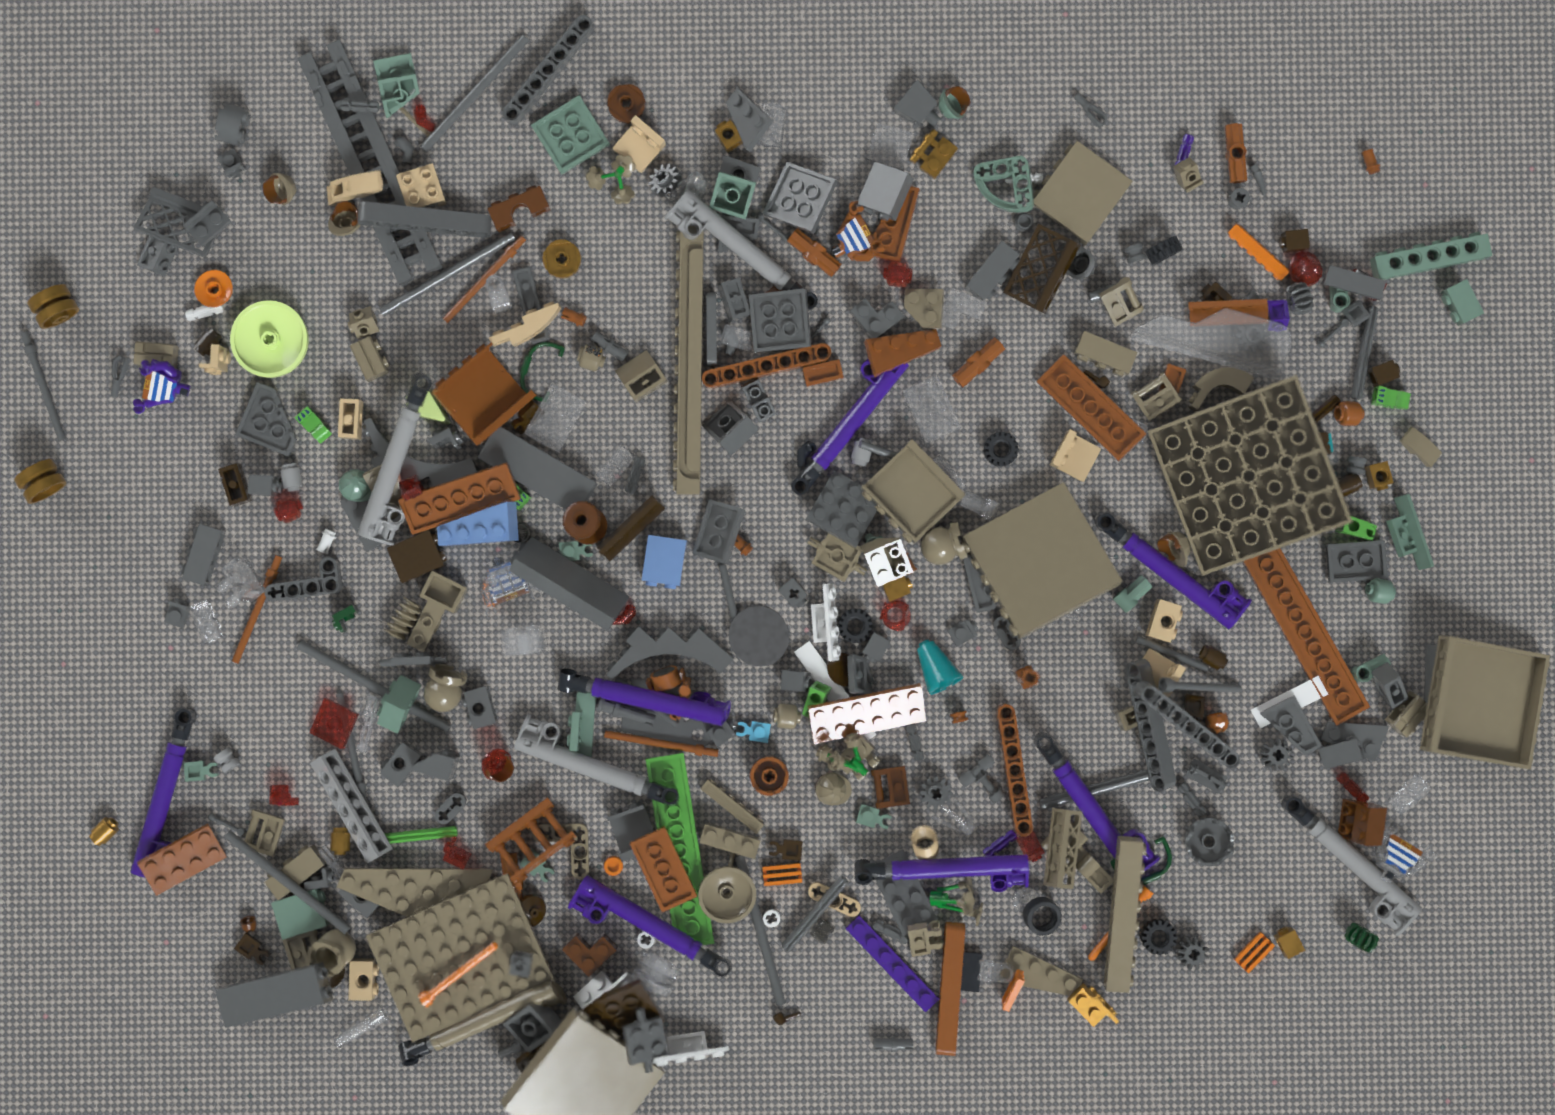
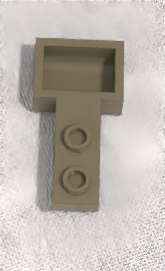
M431 571L419 597L427 600V603L406 644L425 652L433 634H435L441 623L445 610L456 613L468 588L435 571Z
M1080 831L1076 869L1102 894L1113 883V879L1082 847L1088 838ZM1049 835L1040 843L1046 851ZM1071 835L1068 837L1069 845L1072 843ZM1068 854L1066 860L1068 859L1070 862V855Z

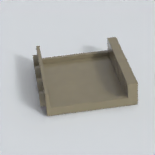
M1076 141L1074 145L1070 143L1064 152L1066 156L1063 161L1059 159L1053 167L1054 173L1052 176L1048 174L1041 183L1044 185L1041 191L1036 190L1033 197L1035 207L1081 239L1079 242L1086 246L1133 181L1083 144Z
M913 439L861 487L863 491L861 494L868 501L872 500L876 504L875 509L881 515L886 514L890 519L888 520L890 525L895 529L899 528L903 532L902 537L908 543L912 542L913 544L925 535L966 495Z

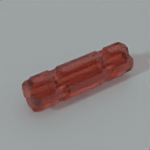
M1341 772L1336 777L1339 783L1344 784L1343 787L1353 797H1357L1356 800L1363 802L1369 800V796L1365 792L1363 793L1362 789L1352 779H1349L1350 776L1346 772Z

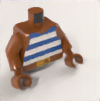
M853 201L849 204V212L836 233L840 243L831 249L836 258L846 253L851 260L869 262L878 252H884L885 249L879 247L882 241L875 240L864 218L860 214L858 215V212H862L864 207H857L859 201Z

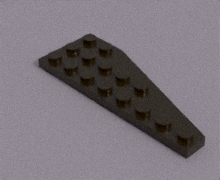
M641 979L604 992L582 1009L590 1016L589 1019L600 1021L606 1030L612 1029L619 1035L620 1039L624 1038L623 1026L638 1020L637 1008H644L645 1018L660 1016L662 1023L665 1022L664 1015ZM547 1040L529 1053L526 1051L516 1059V1066L521 1073Z

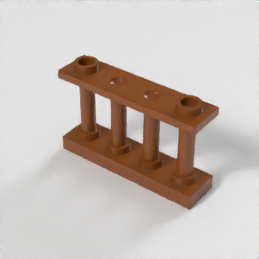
M548 797L485 844L492 853L495 851L500 853L514 873L509 878L514 884L516 882H523L528 877V873L564 846L565 848L571 846L577 837L573 831L567 834L552 813V808L555 806ZM542 816L547 818L561 838L553 846L536 824V820ZM526 828L533 832L546 850L537 858L521 837V832ZM509 840L516 842L530 862L522 869L519 868L505 848V843Z

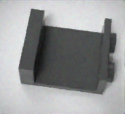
M639 802L628 805L629 809L624 811L621 808L610 812L611 815L607 817L619 846L622 861L636 857L630 846L631 841L654 831L644 803L639 804Z

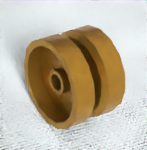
M65 284L48 287L32 296L27 302L31 312L37 314L35 319L42 329L62 324L79 312L76 302L73 299H69L71 293Z
M52 459L37 462L21 471L14 478V482L19 489H26L23 496L28 504L42 501L57 493L66 485L62 474L55 473L57 466Z

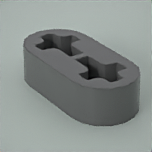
M1003 617L996 618L993 622V628L1003 645L1009 650L1017 649L1021 644V639L1019 640L1017 635L1013 636L1011 633L1008 619L1004 620ZM999 620H1001L1002 622L1006 621V633L1003 631L1002 628H997V626L999 625ZM1007 634H1009L1011 638L1017 639V641H1015L1016 645L1014 647L1012 645H1007V642L1009 641L1008 637L1006 636Z
M459 792L452 794L435 812L436 821L440 824L449 823L465 807L467 803L466 796ZM454 797L462 798V800L460 801L462 804L461 806L459 804L456 805L454 808L451 806L455 802V800L453 799ZM449 808L451 811L447 814L448 820L446 818L442 820L440 818V811L445 812Z

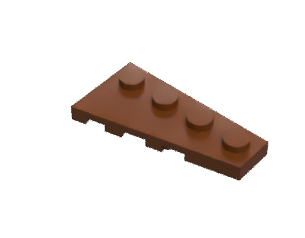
M910 187L896 221L881 219L873 236L875 240L882 241L879 247H883L885 251L878 252L875 256L876 258L901 263L920 191L919 188Z
M937 329L866 339L864 342L874 377L893 370L897 366L909 363L913 359L932 353L941 347Z

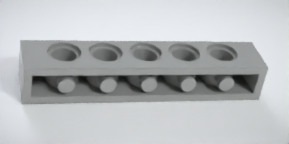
M336 749L311 762L313 770L367 864L392 850L393 848Z

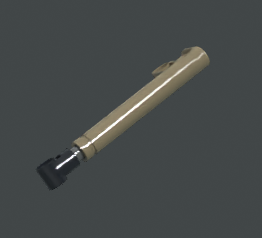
M552 979L461 1022L435 1032L429 1038L424 1037L415 1042L409 1040L400 1043L398 1048L401 1063L403 1066L415 1065L419 1062V1058L432 1053L433 1049L439 1051L511 1018L530 1003L550 1007L551 1009L560 1003L564 1005L567 1003L566 994L559 984L552 981Z

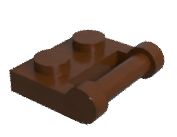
M905 765L870 770L871 776L874 779L877 800L875 802L876 809L910 804ZM881 775H887L890 801H884Z

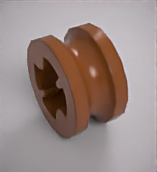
M963 710L950 714V717L953 718L952 724L969 720L965 716L967 711Z

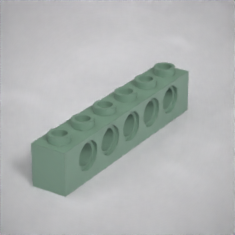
M1475 232L1463 239L1462 236L1450 238L1448 242H1443V239L1431 242L1432 245L1429 246L1421 243L1414 245L1413 249L1406 250V247L1395 249L1394 253L1387 254V251L1378 252L1375 254V257L1370 259L1373 277L1387 280L1487 259L1493 256L1488 233L1481 235V232ZM1465 244L1470 245V253L1465 250ZM1446 248L1452 250V256L1447 255ZM1428 251L1431 252V253H1433V255H1434V259H1433V260H1430V259L1427 257V252H1428ZM1409 255L1415 258V264L1409 262ZM1390 259L1396 261V268L1390 266Z

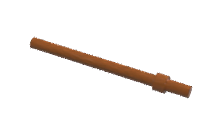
M520 235L511 246L508 245L499 259L442 319L449 323L510 257L513 258L517 254L516 251L526 239Z
M275 555L271 567L266 571V579L232 658L234 663L239 664L265 602L266 597L264 593L266 587L271 585L273 580L277 578L279 573L277 570L283 558L281 556Z
M605 730L604 738L691 752L697 756L708 755L718 757L719 749L707 748L701 744H696L695 746Z

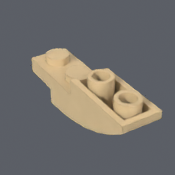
M381 171L366 172L331 181L330 185L327 186L328 205L336 206L341 201L364 198L382 191L383 180L381 178Z
M549 302L543 305V309L537 311L535 308L525 312L526 315L522 316L523 325L516 323L510 326V330L504 331L502 329L493 332V336L489 337L490 343L492 342L494 347L511 341L514 347L525 343L542 332L554 320L562 309L560 304Z

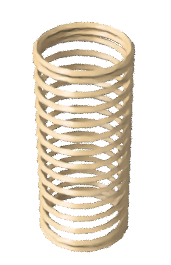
M928 826L917 827L911 836L915 856L918 859H935L939 851L935 831ZM924 839L934 842L927 849L917 847V844Z

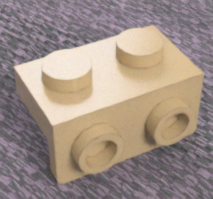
M211 344L210 364L199 363V368L204 369V372L210 375H221V372H228V364L231 362L229 349Z

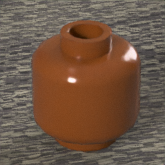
M1342 401L1334 409V418L1342 426H1357L1365 415L1361 404L1356 401Z

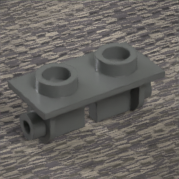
M1193 759L1185 776L1218 794L1227 785V776L1196 759Z

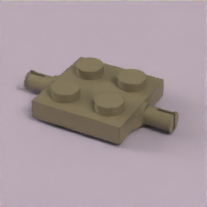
M829 533L821 542L810 537L809 540L811 541H808L807 544L817 549L816 556L811 564L843 582L846 581L848 575L853 570L864 576L867 568L858 564V559L862 552L861 547L857 545L854 548Z

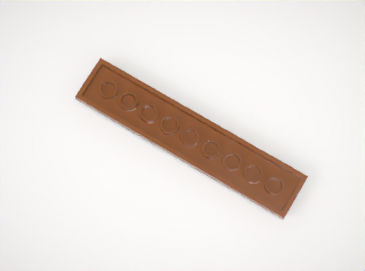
M1279 548L1242 561L1305 674L1315 686L1321 697L1322 704L1335 725L1337 726L1368 709L1370 706L1282 550ZM1319 676L1328 693L1324 697L1312 680Z

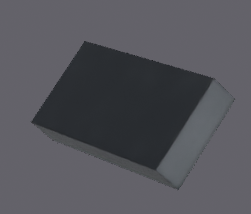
M964 951L961 991L979 993L982 953Z

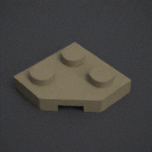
M905 289L904 308L921 327L942 328L944 290Z

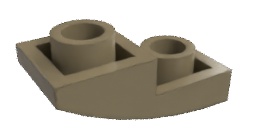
M1410 427L1400 440L1408 452L1416 454L1426 467H1432L1442 454L1426 436L1414 427Z

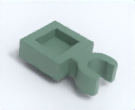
M578 541L559 543L560 554L571 561L580 560V555L582 554L586 557L593 556V553H586L585 548L592 546V544L579 546Z
M205 761L184 762L185 782L206 780V774L210 777L219 776V773L211 771V768L218 766L219 763L212 762L205 766Z
M861 804L856 823L872 828L878 823L883 829H888L889 826L884 825L882 821L884 818L891 819L892 817L889 814L878 815L880 809Z
M531 849V851L537 858L540 854H538L534 849ZM527 857L520 863L522 867L530 863ZM547 860L530 872L533 876L538 872L541 880L544 882L549 880L545 877V872L548 871L552 875L555 873L553 868L544 866Z

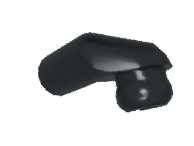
M807 441L797 449V467H805L807 465L806 457L816 450L814 442Z

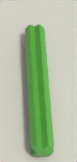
M456 826L384 834L391 844L458 836V829Z

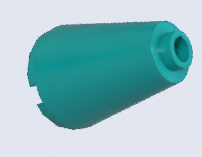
M927 639L919 643L917 652L927 691L930 695L946 690V687L953 686L963 679L962 673L934 641Z

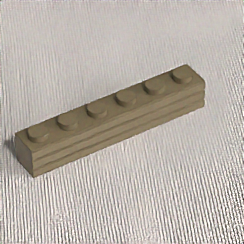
M708 779L700 789L757 834L764 826L763 820L760 817L756 818L754 812L750 809L746 810L743 803L740 801L736 802V798L733 795L725 793L726 790L723 787L719 788L713 779Z

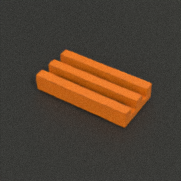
M801 863L762 866L764 886L802 883ZM797 868V871L767 874L768 870ZM798 875V878L775 881L767 880V878Z
M1259 932L1234 960L1249 974L1275 945ZM1262 938L1263 941L1241 962L1240 960ZM1266 944H1268V945L1265 947V949H1264L1248 966H1246V965L1251 961V959H1252Z
M1020 969L1016 970L1002 997V1008L1007 1012L1010 1011L1025 982L1024 971Z

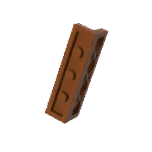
M1268 299L1189 302L1190 326L1268 323Z

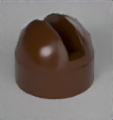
M246 916L240 921L241 928L247 933L251 930L253 932L257 927L254 916Z

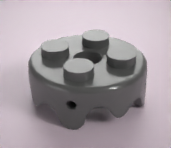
M1212 817L1200 818L1194 821L1186 831L1184 839L1185 849L1188 855L1200 865L1218 866L1234 853V835L1229 827L1219 819ZM1207 836H1211L1214 840L1213 844L1209 847L1204 845V839Z

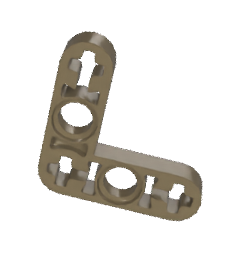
M560 823L567 834L571 831L574 832L578 827L585 831L581 835V841L585 840V843L578 842L571 845L572 875L576 879H584L590 870L588 827L583 823ZM551 824L537 825L543 831H550L549 827H552ZM553 827L551 832L552 838H549L550 834L544 835L549 842L561 840V838L555 835ZM532 832L533 838H534L537 842H539L538 839L536 838V836H535V835L533 834V832ZM575 833L577 837L574 840L578 841V834ZM583 846L586 851L585 855L577 856L575 848ZM575 859H586V862H582V869H586V872H583L582 875L575 871V869L579 868V862L575 863Z

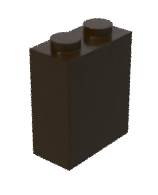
M432 530L424 531L386 548L402 584L447 566L445 562L448 560L444 550H440L438 535L436 532L433 533Z

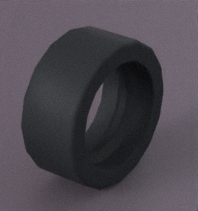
M1036 897L1026 904L1023 910V920L1034 934L1047 936L1059 928L1062 914L1060 908L1051 899ZM1043 906L1050 907L1053 912L1050 921L1043 926H1036L1032 922L1034 912Z

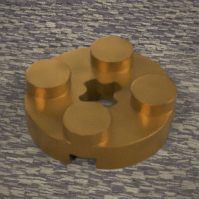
M564 239L555 240L549 244L543 253V265L550 275L560 279L569 278L578 272L581 265V254L578 248L570 241ZM560 254H563L564 257H567V260L564 261V264H561L559 261H557V258H560Z

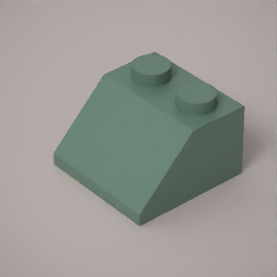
M719 171L709 207L715 211L746 219L756 182Z

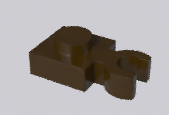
M531 400L518 412L520 417L513 420L511 426L520 434H523L526 431L527 425L533 426L545 412Z
M784 839L783 845L777 841H770V845H775L777 850L774 852L769 851V855L776 856L782 853V859L801 861L802 840Z
M247 932L234 948L248 960L254 956L255 961L259 965L265 963L261 959V954H264L266 957L271 955L268 950H261L259 947L262 943Z

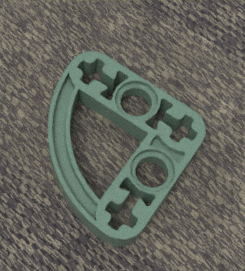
M1015 156L984 162L975 166L973 173L977 187L992 205L1001 210L1014 213L1028 212L1033 208L1034 197L1030 165L1025 157ZM1020 161L1025 164L1022 166L1023 174H1020V170L1016 167ZM999 165H1006L1007 168L1004 173H997ZM992 166L994 175H992L991 172L984 173L983 177L980 174H978L982 171L981 169L983 168L985 169V171H991L990 167ZM1012 177L1015 203L997 198L989 191L985 182ZM1021 179H1025L1028 182L1027 186L1023 189L1017 186ZM1018 193H1025V198L1029 201L1025 207L1020 204L1023 202L1022 194L1018 195Z

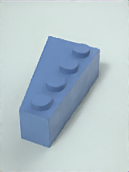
M507 501L437 526L438 546L519 541L516 502Z

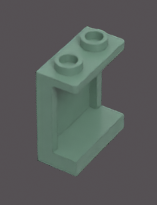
M318 888L307 891L325 906L326 896L323 890ZM296 895L282 898L279 901L275 900L271 903L282 940L330 924V922Z

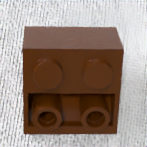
M1343 798L1338 833L1344 839L1363 846H1382L1387 808L1375 803Z

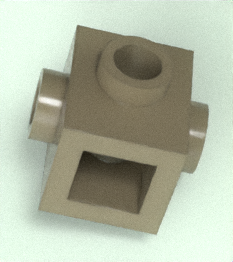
M371 306L349 313L350 321L347 322L351 333L355 332L357 339L379 332L378 320Z

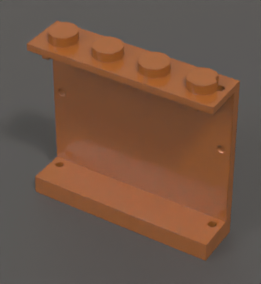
M492 342L487 346L483 343L475 350L477 354L474 357L471 355L466 357L462 361L463 366L461 368L454 367L448 372L450 377L446 380L442 377L434 384L437 388L431 392L476 446L486 440L536 396L532 390L525 393L491 353L489 347L493 345Z

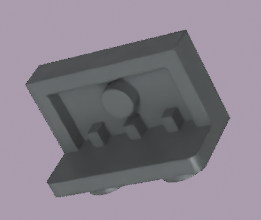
M450 428L444 431L439 429L432 433V437L428 438L431 445L436 448L452 442L455 448L463 449L461 444L464 441L461 435Z

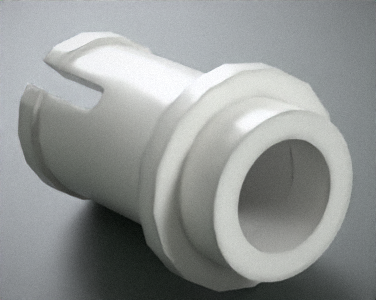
M325 528L322 531L323 536L316 550L328 554L333 539H336V532Z

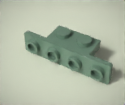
M1410 494L1395 497L1394 501L1400 516L1386 522L1398 557L1413 553L1418 570L1433 567L1434 563Z
M577 693L576 710L572 712V715H569L568 719L571 735L567 737V746H570L569 751H576L592 757L596 697H593L591 693Z

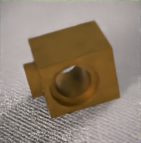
M726 120L722 121L716 126L715 135L727 153L743 144L739 132L731 120L728 122ZM726 131H731L733 137L725 139L723 134Z
M1388 461L1364 467L1370 489L1376 488L1377 491L1388 489V484L1394 483ZM1377 472L1383 475L1381 482L1376 479Z
M904 576L882 585L889 602L910 594V589L913 588L909 577L905 578Z
M1283 927L1277 931L1278 934L1274 935L1280 950L1287 959L1306 951L1293 928Z

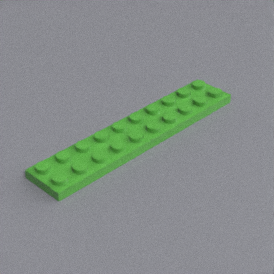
M684 752L647 758L646 766L649 782L652 783L654 781L674 788L679 793L680 800L677 805L672 807L652 800L656 828L666 827L697 893V897L670 909L672 926L703 945L714 944L711 919L701 909L698 899V891L704 879ZM674 792L667 793L666 801L673 802L676 799V794Z

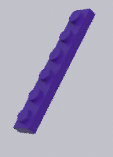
M860 915L845 927L925 1013L939 1000V997Z

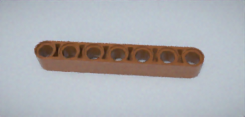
M825 343L812 345V347L799 348L710 369L703 373L702 382L706 388L714 389L824 363L830 359L831 348ZM821 348L826 349L828 355L824 358L819 357L817 351ZM801 353H807L809 360L801 362L798 356ZM788 357L791 363L789 366H782L780 359ZM763 362H770L772 368L769 371L763 370L761 368ZM745 366L753 368L754 371L751 375L743 373L742 370ZM728 370H732L735 373L734 378L731 380L724 377V373ZM708 375L716 377V381L713 384H708L705 381Z
M1001 704L996 709L1013 827L1020 836H1028L1033 830L1016 714L1011 705ZM1004 707L1010 709V715L1007 718L1001 716V710ZM1008 726H1011L1013 728V734L1009 737H1006L1004 735V729ZM1011 745H1014L1016 747V753L1012 756H1009L1007 754V748ZM1014 764L1018 765L1019 772L1012 775L1009 771L1010 767ZM1015 784H1021L1022 790L1018 794L1012 791ZM1018 803H1024L1025 809L1021 813L1015 810ZM1021 822L1028 824V828L1024 832L1018 829Z
M945 922L935 1047L936 1055H956L965 923Z

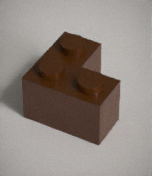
M577 933L562 950L590 977L617 950L618 946L605 933L592 946Z

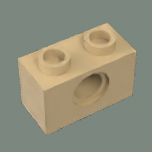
M340 399L339 438L362 440L363 401L359 399Z
M1156 599L1145 636L1171 643V640H1174L1177 634V629H1175L1177 621L1180 622L1183 615L1182 606L1162 599ZM1164 616H1167L1170 620L1169 625L1166 627L1161 624V619Z
M353 958L349 962V1000L372 1001L378 995L379 984L376 983V976L379 975V966L376 964V959ZM361 975H366L368 977V984H364L361 982Z

